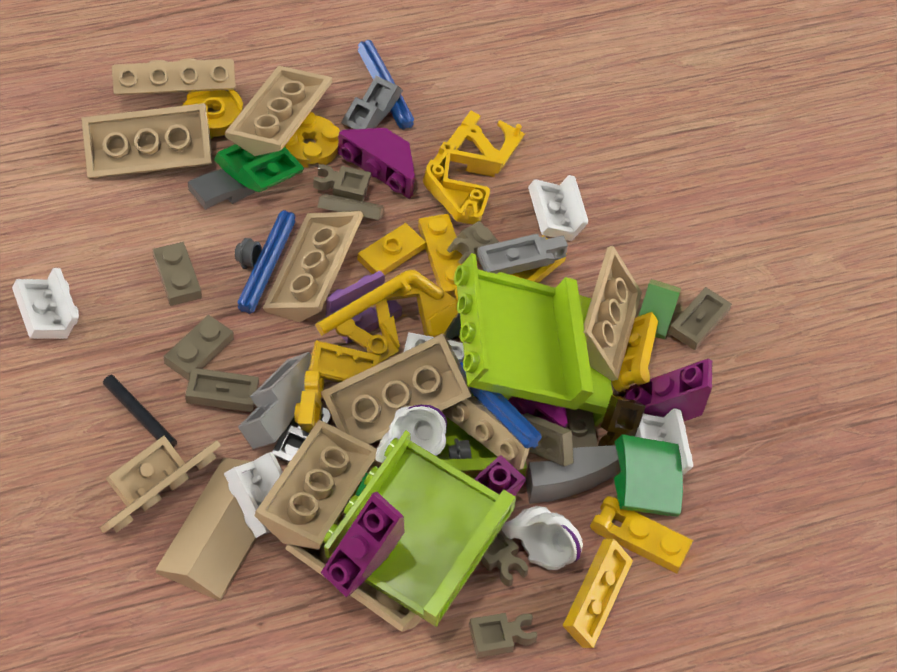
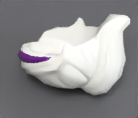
M414 405L397 410L389 426L390 430L380 440L375 459L383 463L386 459L384 454L388 445L394 438L400 439L405 430L410 432L412 442L437 456L446 445L445 433L448 425L446 416L438 408L431 405Z
M534 506L524 509L514 519L505 522L502 527V532L505 533L506 537L521 539L522 545L529 555L528 560L531 563H535L547 570H558L580 559L583 543L579 531L563 515L551 513L546 507Z

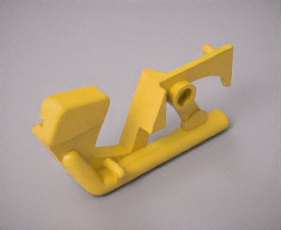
M470 110L462 121L461 126L456 129L448 142H443L438 154L427 164L423 176V185L448 210L455 221L473 225L481 221L490 195V189L487 186L447 179L450 161L467 164V172L495 177V174H499L524 138L525 133L520 131L522 128L520 124H517L514 128L499 120L497 126L504 133V144L499 151L493 147L482 133V129L476 125L481 115ZM467 139L472 141L483 155L459 151L458 149Z
M407 270L316 323L315 326L321 336L335 329L338 335L351 339L364 347L368 353L380 355L381 363L387 358L394 356L400 347L394 316L390 317L387 301L416 297L424 335L436 337L445 333L458 313V301L416 270ZM370 307H376L382 335H371L356 326L352 318Z

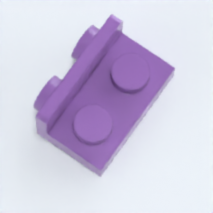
M378 271L372 275L362 277L357 283L345 289L334 291L327 298L326 317L384 284L385 275ZM396 300L387 301L390 317L394 316V319L402 316V307ZM370 307L352 318L356 326L368 333L379 328L376 307ZM342 336L347 344L352 342L351 339Z

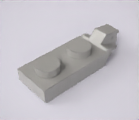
M537 233L481 246L477 250V256L483 271L495 274L499 272L514 274L548 266L554 263L555 260L566 257L568 244L564 235L546 239L545 237H539Z

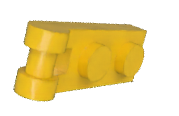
M652 312L635 317L618 380L611 381L614 389L618 392L629 389L631 384L641 385L650 381L648 366L658 325V320Z
M605 497L600 506L602 511L600 515H595L590 528L596 534L606 539L614 538L620 546L677 574L694 540L635 511L620 509L618 499L615 497ZM615 519L621 522V527L614 525L612 520Z

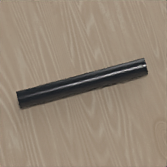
M108 375L103 380V385L156 440L165 436L173 448L177 445V440L114 375Z

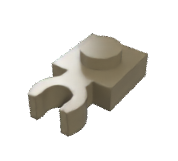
M320 164L318 166V176L325 178L314 176L313 187L318 190H328L331 188L335 196L363 201L371 180V172L341 166L339 172H337L328 165Z
M478 221L462 230L450 244L447 251L449 253L454 250L459 251L463 256L458 262L462 265L471 253L476 254L477 261L479 260L477 256L479 247L498 243L499 241L487 227Z
M501 528L480 561L488 571L497 566L500 569L502 583L509 587L513 583V577L508 571L517 570L524 578L527 576L528 566L523 559L514 557L519 547L513 539L506 537Z
M506 613L470 618L469 628L476 657L481 658L511 653L514 649L513 642L521 645L534 644L537 640V632L525 633L521 629L523 626L532 624V614H521L513 622H508Z

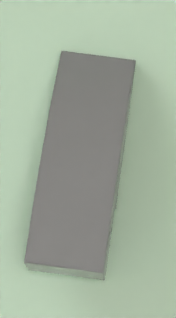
M309 352L287 359L250 396L257 408L238 428L253 449L275 443L294 417L296 403H301L302 391H305V372L308 371L311 359Z
M616 446L573 448L574 463L565 467L552 461L529 462L525 480L529 504L570 497L609 480L621 471Z

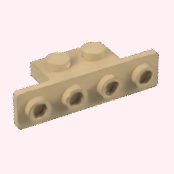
M188 58L175 62L153 60L149 63L115 64L112 66L113 91L116 96L233 90L236 86L233 59L196 60Z
M475 396L441 411L447 418L495 455H502L518 471L524 468L530 448H525Z
M163 436L105 479L127 507L100 526L101 531L105 533L113 528L117 533L134 520L130 515L140 506L146 511L162 499L158 494L161 490L169 486L173 491L189 479V476L186 474L189 469L196 465L201 470L217 458L213 451L221 446L220 443L216 440L185 463L167 438Z

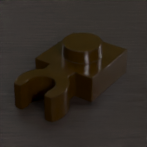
M611 395L601 427L608 432L600 439L598 446H612L615 444V440L622 434L636 436L646 405L639 401Z

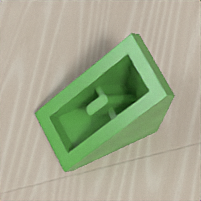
M651 279L639 316L652 312L658 320L655 337L665 340L681 288Z

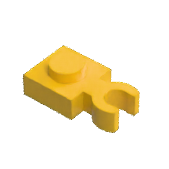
M320 371L305 372V391H302L301 403H296L295 422L299 424L303 431L308 433L311 432L318 420H321L323 405L321 402V391H323L324 378H320Z

